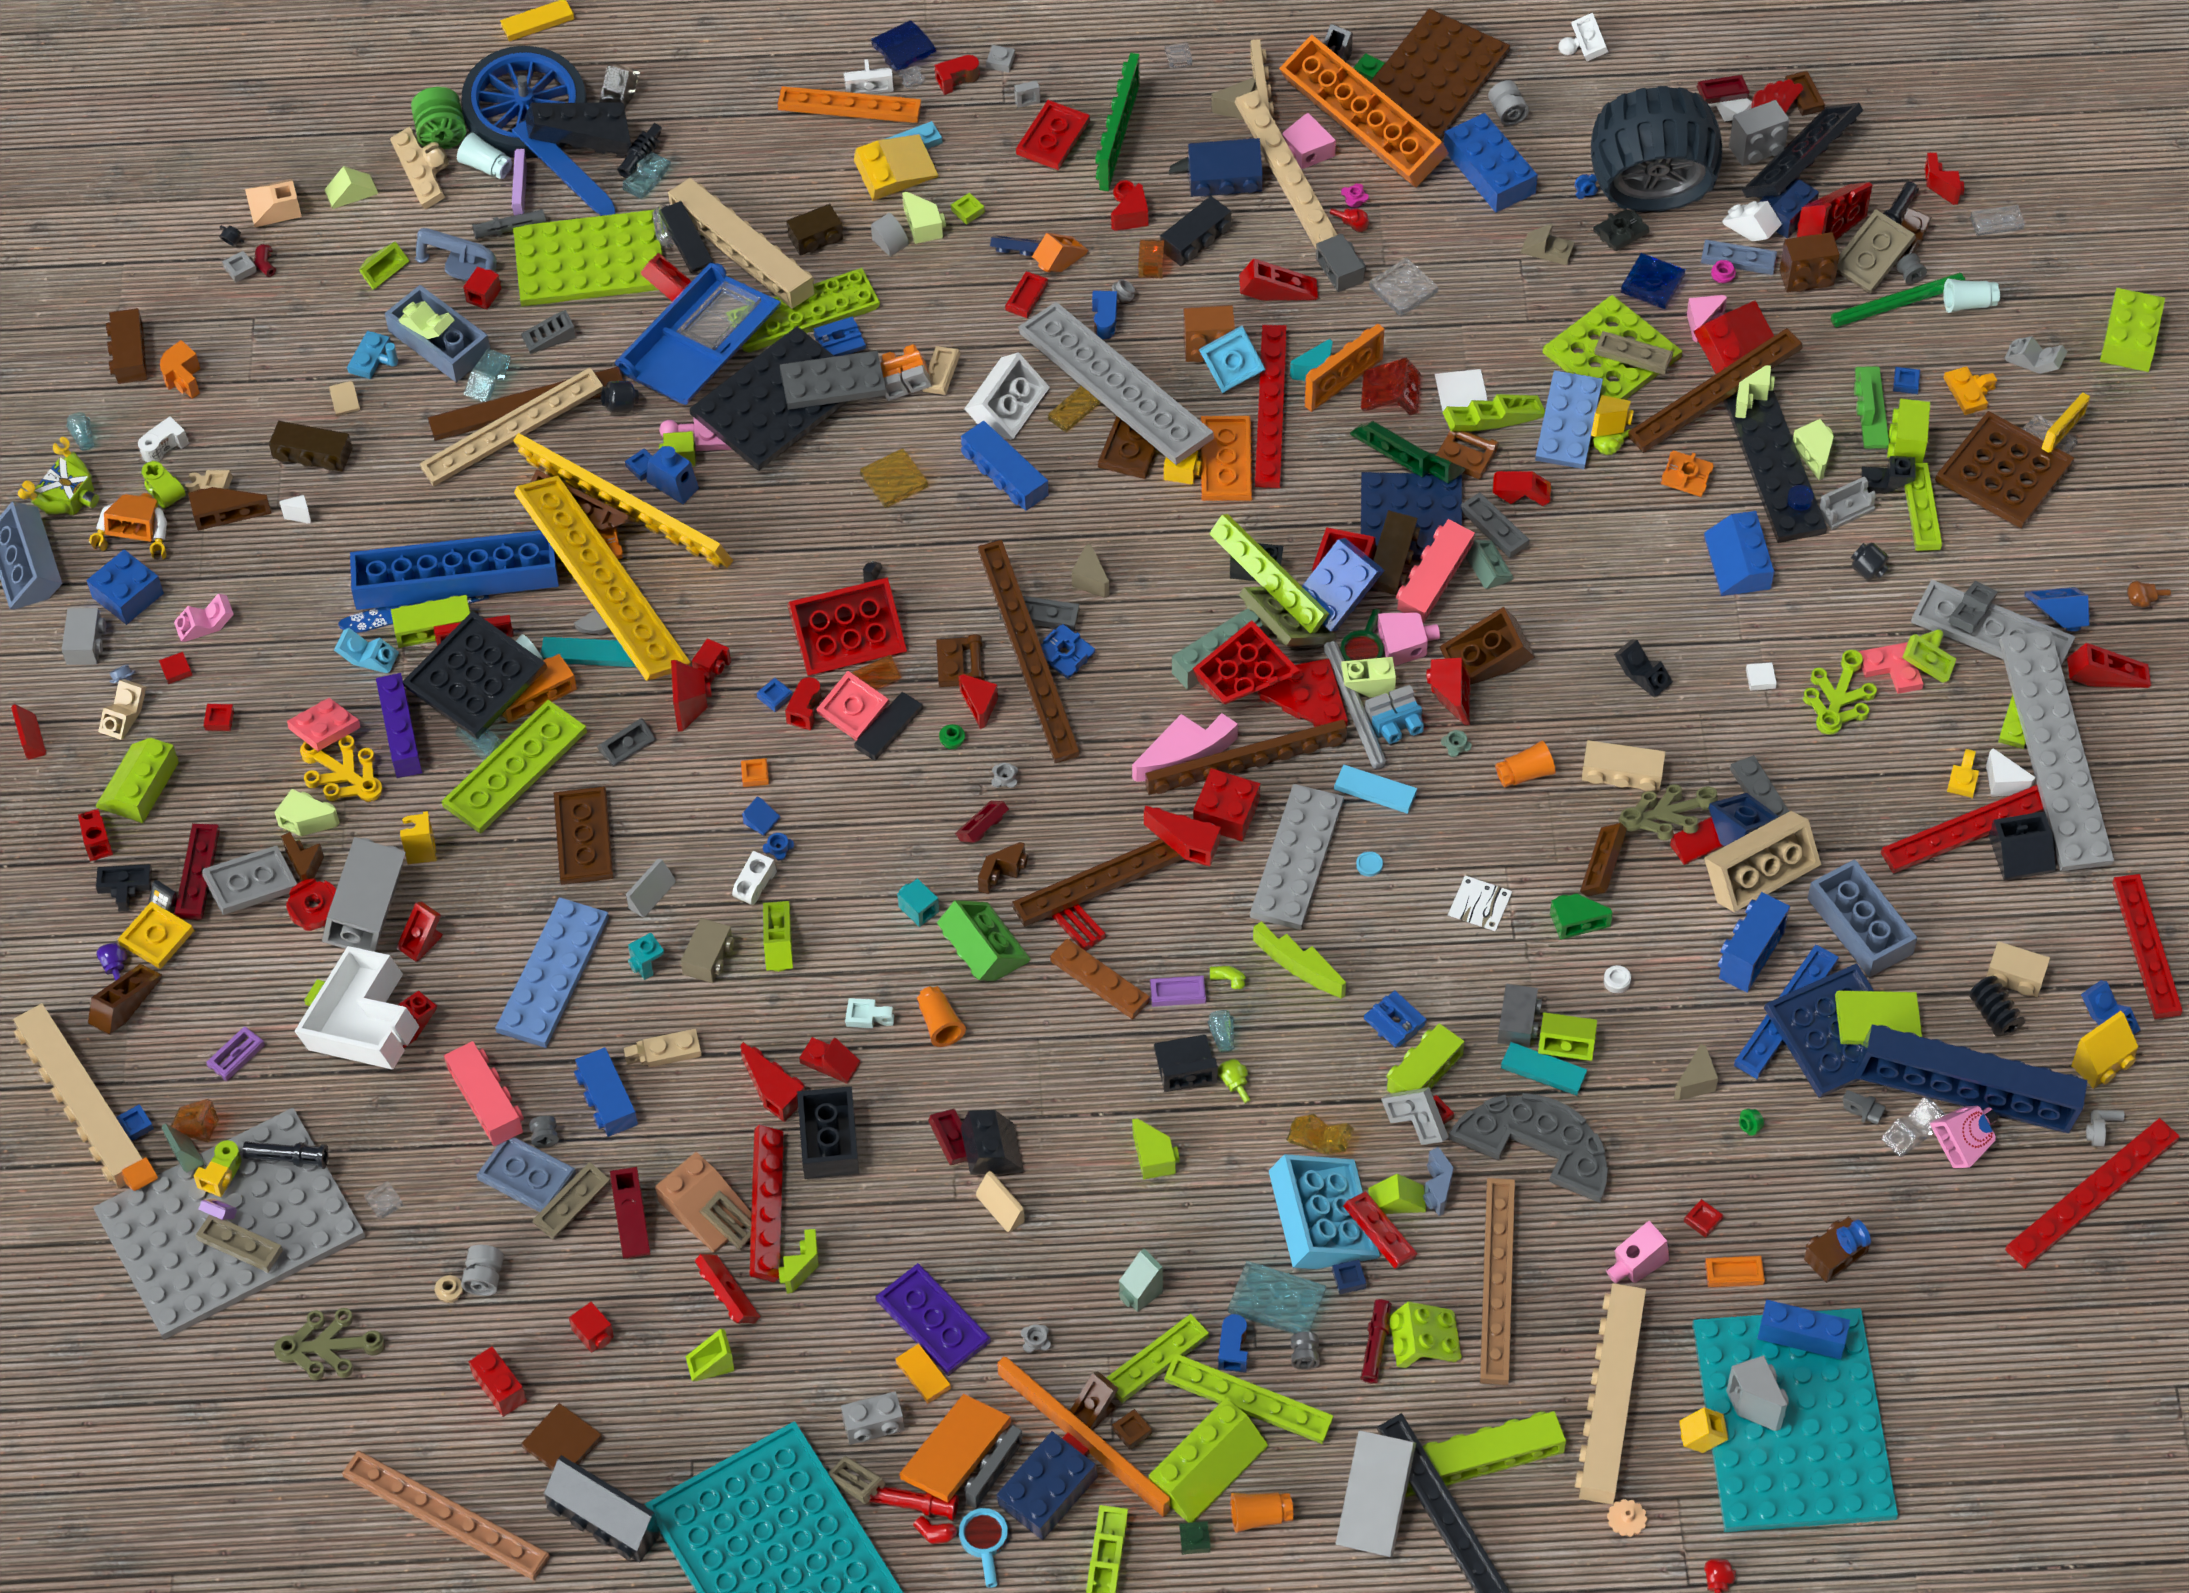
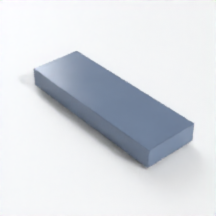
M1705 240L1701 263L1715 265L1720 260H1727L1733 264L1735 269L1773 275L1777 251Z

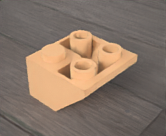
M292 179L245 189L254 227L302 217Z

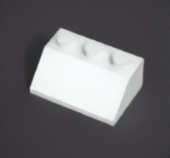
M1018 352L1000 358L965 407V411L977 424L984 420L999 435L1011 440L1014 439L1050 387Z

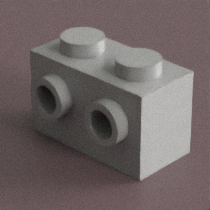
M896 1391L841 1405L842 1419L849 1445L905 1431L903 1415Z

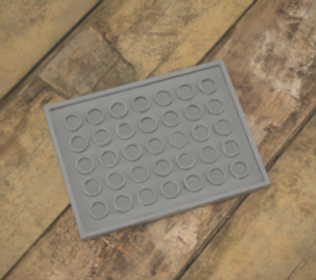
M294 1108L228 1139L237 1144L242 1163L222 1197L197 1188L193 1175L198 1167L186 1173L181 1165L178 1164L158 1174L157 1180L136 1191L130 1188L93 1207L163 1340L365 1238L364 1231L327 1166L325 1169H320L316 1165L297 1167L293 1162L243 1159L242 1149L245 1141L293 1146L296 1143L304 1142L305 1145L315 1146ZM216 1146L199 1154L204 1161V1164L199 1167L207 1168L213 1156H215L214 1150ZM217 1199L237 1209L235 1218L225 1220L282 1246L283 1251L269 1273L197 1240L195 1235L209 1216L208 1213L199 1210L202 1200Z

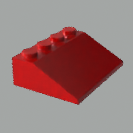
M888 577L788 602L789 615L807 676L907 652Z

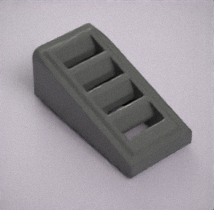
M566 310L521 333L530 354L576 338L573 323ZM533 337L537 338L538 341L536 343L533 342Z

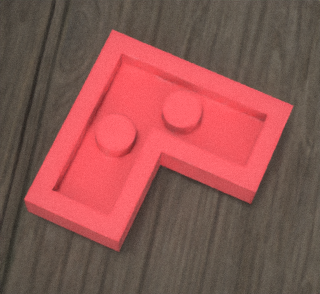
M1908 642L1859 651L1863 657L1861 668L1865 678L1890 673L1897 694L1922 690L1924 684L1918 668L1902 658Z

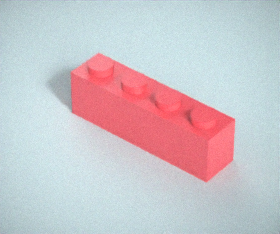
M1449 519L1444 526L1440 525L1437 528L1433 537L1435 541L1431 546H1426L1421 555L1422 562L1419 566L1415 565L1412 568L1408 577L1410 581L1407 586L1402 585L1396 595V599H1398L1397 609L1403 613H1419L1422 622L1425 623L1474 544L1475 532Z
M472 1041L445 1054L444 1058L449 1073L492 1145L495 1147L523 1133L521 1121L524 1120V1117L517 1105L514 1107L511 1105L512 1097L507 1087L501 1088L499 1085L501 1080L496 1069L488 1067L487 1064L490 1062L483 1048L478 1050Z

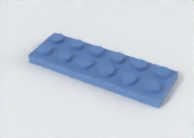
M559 897L495 1027L497 1033L540 1047H547L609 919L608 912Z

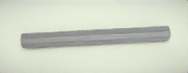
M1335 641L1327 642L1324 645V652L1327 659L1329 658L1334 676L1370 763L1374 769L1383 768L1386 764V759L1359 694L1344 686L1341 661H1344L1339 646Z

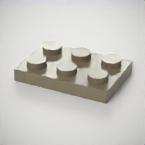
M1875 209L1840 253L1837 272L1872 294L1915 240V234Z

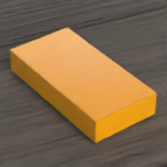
M919 1343L895 1358L896 1364L927 1404L951 1389L950 1383Z

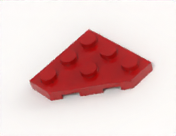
M1329 658L1297 664L1295 666L1301 673L1258 691L1261 700L1268 704L1272 702L1282 707V711L1299 720L1303 718L1313 723V727L1343 719L1346 727L1348 726L1347 716Z

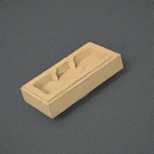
M936 346L928 366L932 387L923 389V392L946 395L961 355L959 349Z

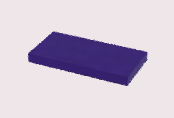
M919 1263L875 1296L876 1301L917 1344L919 1343L926 1354L947 1376L991 1343V1338Z

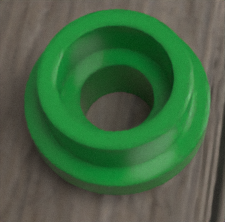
M949 724L940 730L939 740L946 748L957 749L965 740V732L960 726Z
M1747 1108L1740 1113L1739 1125L1744 1132L1753 1136L1763 1129L1764 1120L1757 1109Z

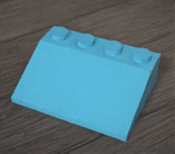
M1284 1154L1269 1170L1293 1268L1321 1269L1358 1259L1360 1261L1377 1259L1380 1256L1378 1248L1343 1207L1347 1200L1363 1193L1354 1159Z

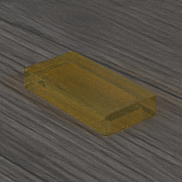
M1080 386L1048 414V420L1066 433L1098 406L1100 401L1083 386Z

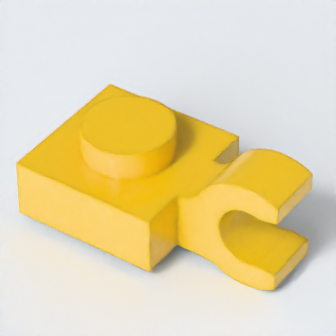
M1965 749L1961 767L1953 765L1947 792L1973 798L1979 771L1972 769L1976 751Z

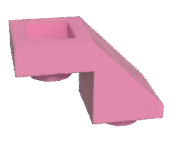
M218 593L205 609L187 606L174 621L180 640L187 642L220 631L234 613L227 595Z

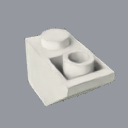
M1754 201L1742 206L1737 204L1729 209V214L1722 220L1725 226L1751 241L1768 239L1782 225L1768 201L1759 203Z

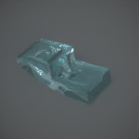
M651 152L637 163V171L623 181L622 190L643 199L662 179L670 167L671 161Z

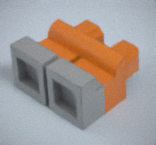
M914 344L906 346L903 349L904 355L899 357L892 352L882 354L880 365L888 401L908 395V389L911 393L932 387L927 363Z

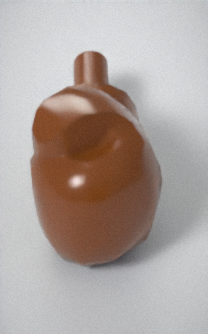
M2134 581L2129 584L2127 595L2133 606L2145 608L2151 606V602H2155L2158 596H2170L2171 590H2156L2155 584Z

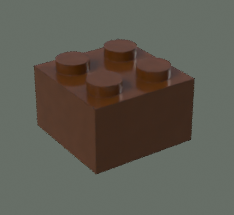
M1832 232L1784 240L1779 271L1787 293L1834 286L1840 254Z

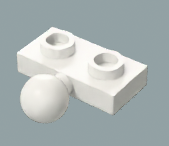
M1593 13L1571 22L1577 38L1566 37L1559 43V51L1564 55H1573L1577 48L1581 46L1586 61L1608 53Z

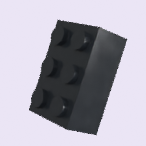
M852 1086L797 1091L804 1178L813 1179L859 1174Z

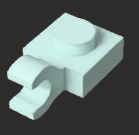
M849 998L845 1019L846 1027L873 1028L874 1021L881 1025L893 1026L895 1017L892 1014L893 1007H876V1001L873 999Z

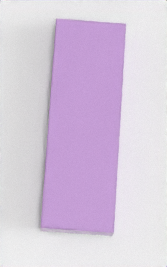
M516 149L514 157L512 209L514 215L523 214L525 210L527 161L524 149Z

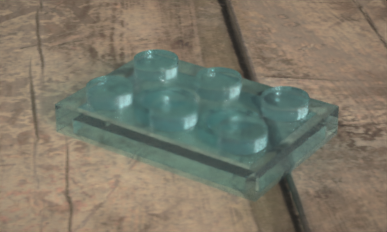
M1246 1260L1229 1304L1228 1313L1241 1315L1243 1318L1293 1334L1310 1332L1324 1297L1326 1285Z

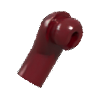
M260 244L255 249L254 265L267 277H272L276 272V268L268 262V258L271 257L270 252H273L272 247L268 244Z

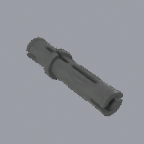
M543 209L501 219L494 217L492 221L472 224L475 239L495 234L502 236V233L513 231V228L528 224L545 223L546 219Z

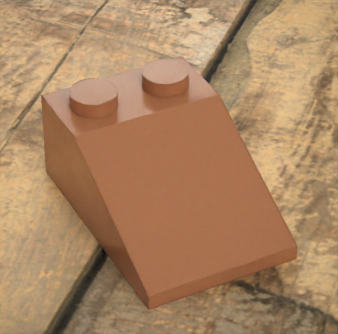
M697 1152L692 1154L655 1186L658 1202L713 1253L717 1252L729 1240L699 1211L717 1191L720 1190L751 1220V1211L716 1169ZM719 1201L716 1202L742 1229L745 1227ZM710 1209L735 1235L737 1234L725 1221H723L712 1209Z

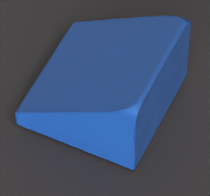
M758 796L742 813L743 824L763 836L780 819V816Z

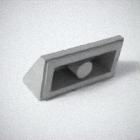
M657 859L626 893L629 909L641 917H645L676 882L662 859Z

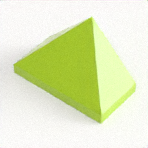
M395 241L369 256L359 268V271L370 287L375 289L407 264L409 259Z

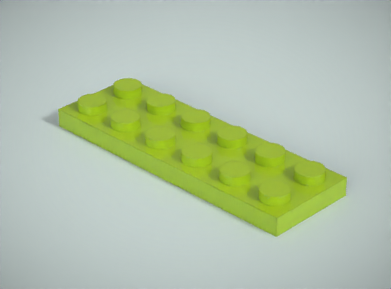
M547 700L441 801L442 806L478 833H483L587 733L586 726L550 700Z

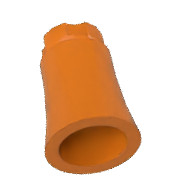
M1543 740L1495 764L1497 776L1504 788L1512 784L1518 785L1525 781L1556 773L1553 758Z
M929 986L921 990L917 1001L927 1025L931 1043L936 1047H946L959 1041L966 1032V1026L956 1015L941 988Z
M1231 1493L1230 1508L1235 1533L1293 1521V1503L1290 1493Z

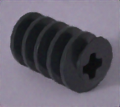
M1989 976L1980 980L1972 988L1969 997L1975 1002L1977 1009L1981 1010V1015L1986 1019L1989 1027H1992L1994 1035L2004 1036L2018 1030L2025 1024L2026 1020L2024 1017L2017 1018L2020 1010L2018 1008L2012 1009L2015 1004L2013 1000L2005 1001L2009 994L2007 991L2000 992L2004 987L2002 983L1994 984L1998 977Z

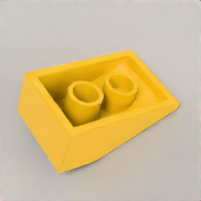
M919 134L877 140L855 150L854 162L872 201L938 177V173Z

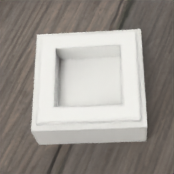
M1772 662L1746 665L1750 691L1776 689L1777 683Z

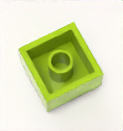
M1900 398L1898 408H1893L1892 423H1890L1888 435L1890 443L1888 444L1887 458H1890V456L1915 457V463H1923L1928 442L1930 402Z

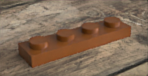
M1068 938L1050 955V962L1132 1020L1150 1002V996Z

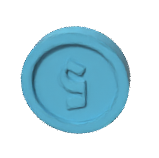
M1364 852L1358 856L1356 867L1360 874L1372 877L1381 872L1383 861L1380 855L1375 852Z

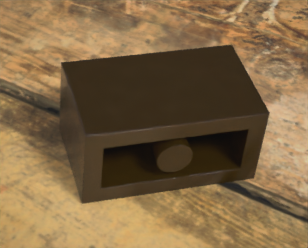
M831 204L786 220L788 237L800 256L844 239L842 222Z

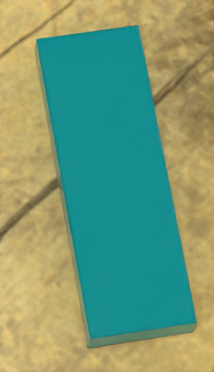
M1510 1042L1501 1063V1069L1578 1096L1587 1075V1069L1546 1054H1538V1051Z

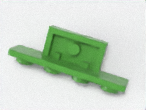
M1878 366L1856 367L1854 395L1858 397L1856 413L1857 416H1860L1863 447L1866 449L1888 448L1889 438L1880 368Z

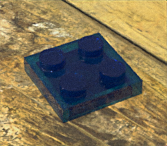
M1640 253L1623 282L1620 293L1666 309L1683 280L1686 269Z

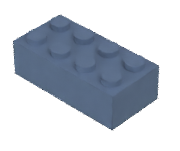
M421 285L385 312L388 331L455 382L459 381L491 354L489 339L486 333ZM425 301L435 314L449 313L454 321L440 336L427 339L399 322V319L404 315L403 309L412 302L416 304Z
M1855 859L1811 882L1807 899L1869 978L1913 955L1917 936Z

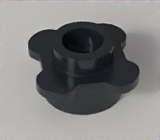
M220 225L219 228L223 231L219 237L224 242L233 247H236L238 242L244 243V240L240 237L241 232L231 225L227 228Z

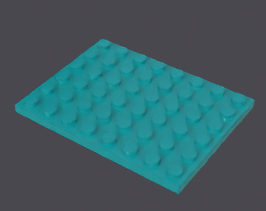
M1861 1308L1816 1311L1850 1320L1841 1360L1757 1339L1763 1315L1693 1320L1692 1327L1705 1408L1724 1415L1728 1436L1727 1441L1712 1448L1724 1532L1897 1520L1898 1513ZM1761 1356L1765 1357L1768 1365L1772 1364L1777 1375L1776 1382L1779 1389H1784L1789 1401L1781 1430H1771L1737 1415L1726 1392L1732 1366Z
M795 1421L645 1503V1507L655 1512L659 1532L696 1593H903Z

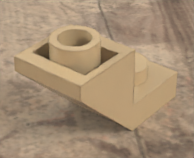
M126 679L119 680L114 705L103 708L98 732L120 740L124 739L141 712L146 686Z

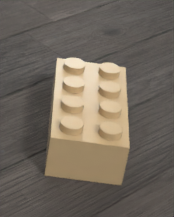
M1789 811L1704 858L1717 903L1733 912L1747 906L1752 899L1757 900L1761 892L1769 894L1821 865L1809 820L1793 811Z

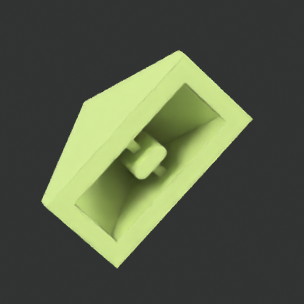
M344 166L324 189L332 209L378 194L370 174Z

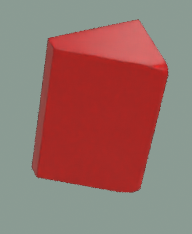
M660 253L656 254L641 271V275L671 301L692 282Z
M16 704L12 705V713L26 758L30 760L44 756L46 749L36 715Z
M1712 817L1699 822L1697 832L1686 833L1682 830L1671 838L1670 846L1684 865L1723 847L1719 841Z

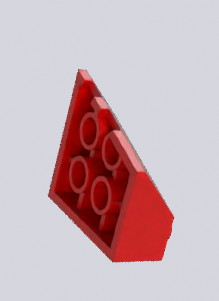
M1870 182L1848 184L1803 206L1800 221L1797 225V237L1832 232L1835 241L1867 216L1873 185Z
M1252 620L1192 668L1198 682L1214 699L1223 704H1228L1301 673Z

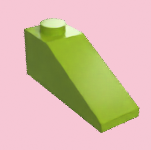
M789 901L763 903V944L766 971L774 970L780 972L786 969H793Z

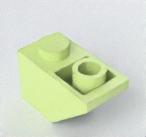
M1393 657L1341 661L1344 686L1369 698L1385 693L1389 696V692L1395 690L1396 675Z
M294 789L290 790L275 811L279 827L299 836L335 828L340 823L336 808L328 802L322 803L315 800L310 794L306 792L300 793Z

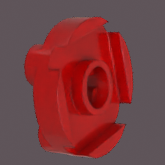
M307 879L296 884L289 893L288 902L286 901V908L290 919L306 931L324 927L336 892L334 885L325 880L324 882H316V879ZM309 901H320L318 906L314 908L309 907Z

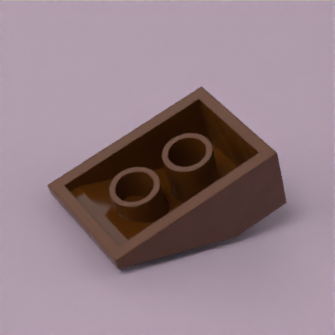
M1502 607L1439 646L1444 658H1462L1470 675V685L1512 672L1535 658L1517 619L1505 607Z

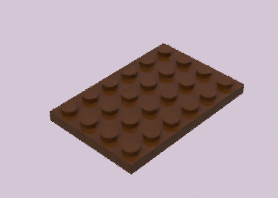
M1429 8L1370 83L1441 140L1445 131L1450 129L1510 52V45Z

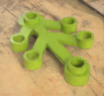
M1847 650L1843 653L1841 659L1843 671L1836 690L1828 680L1827 672L1823 668L1812 670L1811 682L1820 686L1829 700L1830 706L1827 710L1819 699V691L1812 687L1804 691L1803 701L1814 708L1818 715L1816 727L1824 734L1832 735L1839 732L1842 723L1850 720L1864 721L1868 718L1869 707L1864 703H1858L1853 709L1839 713L1840 707L1860 699L1871 701L1876 696L1877 688L1872 683H1865L1861 688L1846 693L1853 673L1858 671L1862 665L1863 657L1856 650ZM1815 675H1821L1822 678H1817ZM1865 690H1870L1872 693H1866ZM1807 695H1814L1815 698H1810ZM1858 710H1862V711H1864L1865 713L1861 714V713H1859V712H1857V711H1858Z

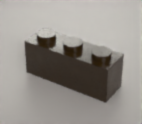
M279 420L269 441L273 459L281 462L299 463L303 466L320 467L329 471L343 472L353 449L348 433Z
M1388 510L1374 557V562L1385 571L1370 589L1397 595L1398 588L1405 585L1407 574L1403 573L1405 564H1411L1414 553L1413 550H1410L1412 541L1417 542L1420 533V527H1417L1418 518Z

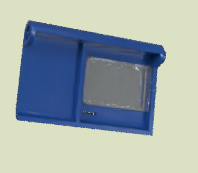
M709 263L615 361V365L628 378L681 404L687 405L781 306V301L728 277L725 268L719 263Z

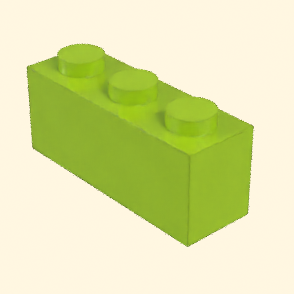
M467 595L452 596L447 599L426 601L421 604L405 605L391 609L398 648L436 641L434 626L462 622L470 614Z
M1440 1023L1433 1030L1428 1029L1422 1036L1421 1043L1416 1048L1411 1047L1405 1054L1404 1061L1399 1066L1394 1065L1388 1072L1387 1091L1392 1094L1423 1088H1430L1431 1090L1463 1056L1465 1041Z

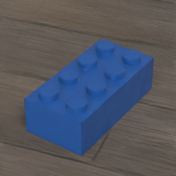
M1482 113L1445 131L1444 146L1449 153L1448 157L1495 213L1536 194L1537 173L1486 113Z

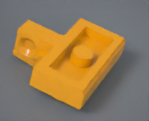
M1965 366L1945 372L1943 377L1964 415L1987 409L1988 402L1984 395L1996 388L1997 379L1993 373L1984 374L1980 377L1979 375L1972 376L1968 367Z

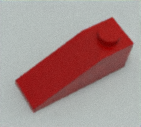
M1255 258L1239 274L1240 294L1258 300H1316L1318 298L1317 278Z
M2085 643L2067 657L2069 679L2095 687L2149 688L2151 686L2148 664L2101 647Z

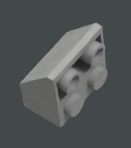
M1764 1356L1732 1366L1726 1392L1738 1416L1771 1430L1778 1431L1781 1430L1789 1401L1784 1389H1779L1774 1367L1772 1364L1768 1365Z

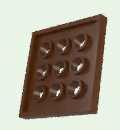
M1987 411L1936 474L1935 481L2022 529L2072 466L2075 458L2056 447L2048 453L2041 449L2043 440ZM1996 438L2001 440L2002 443L1994 444L1990 439ZM2019 450L2024 455L2016 456L2012 453V451ZM1983 454L1988 456L1989 459L1980 460L1977 455ZM2041 462L2046 467L2038 468L2033 463ZM2005 466L2008 467L2011 471L2002 472L2001 470H1999V467ZM1973 471L1976 476L1970 477L1964 472ZM2027 478L2030 479L2033 483L2024 484L2020 481V479ZM1986 483H1995L1998 487L1992 489L1987 487ZM2013 494L2018 496L2020 499L2014 501L2009 499L2007 496Z

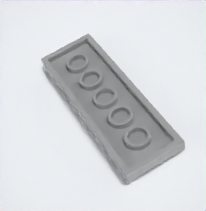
M1932 579L1911 619V623L1931 631L1940 629L1946 637L2003 659L1999 644L2001 636L2051 631L2061 667L2075 640L2073 635L1995 604H1991L1975 630L1969 633L1949 623L1951 614L1962 602L1965 592Z
M1293 784L1250 911V918L1302 930L1343 805L1344 796Z

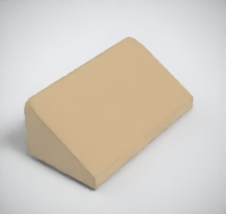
M989 1171L986 1173L976 1192V1197L1007 1232H1011L1024 1223V1208L993 1172Z

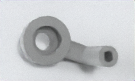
M2093 1110L2090 1113L2091 1124L2086 1126V1140L2091 1141L2092 1146L2104 1147L2106 1137L2105 1121H2124V1110Z

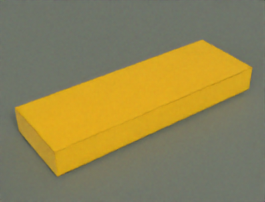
M558 0L502 19L500 23L508 41H512L574 20V14L566 0Z
M2082 392L2048 429L2041 449L2048 453L2051 452L2085 415L2090 401L2089 395Z

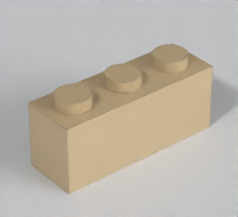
M1587 740L1582 780L1593 784L1603 783L1621 788L1631 787L1644 791L1660 792L1665 751Z

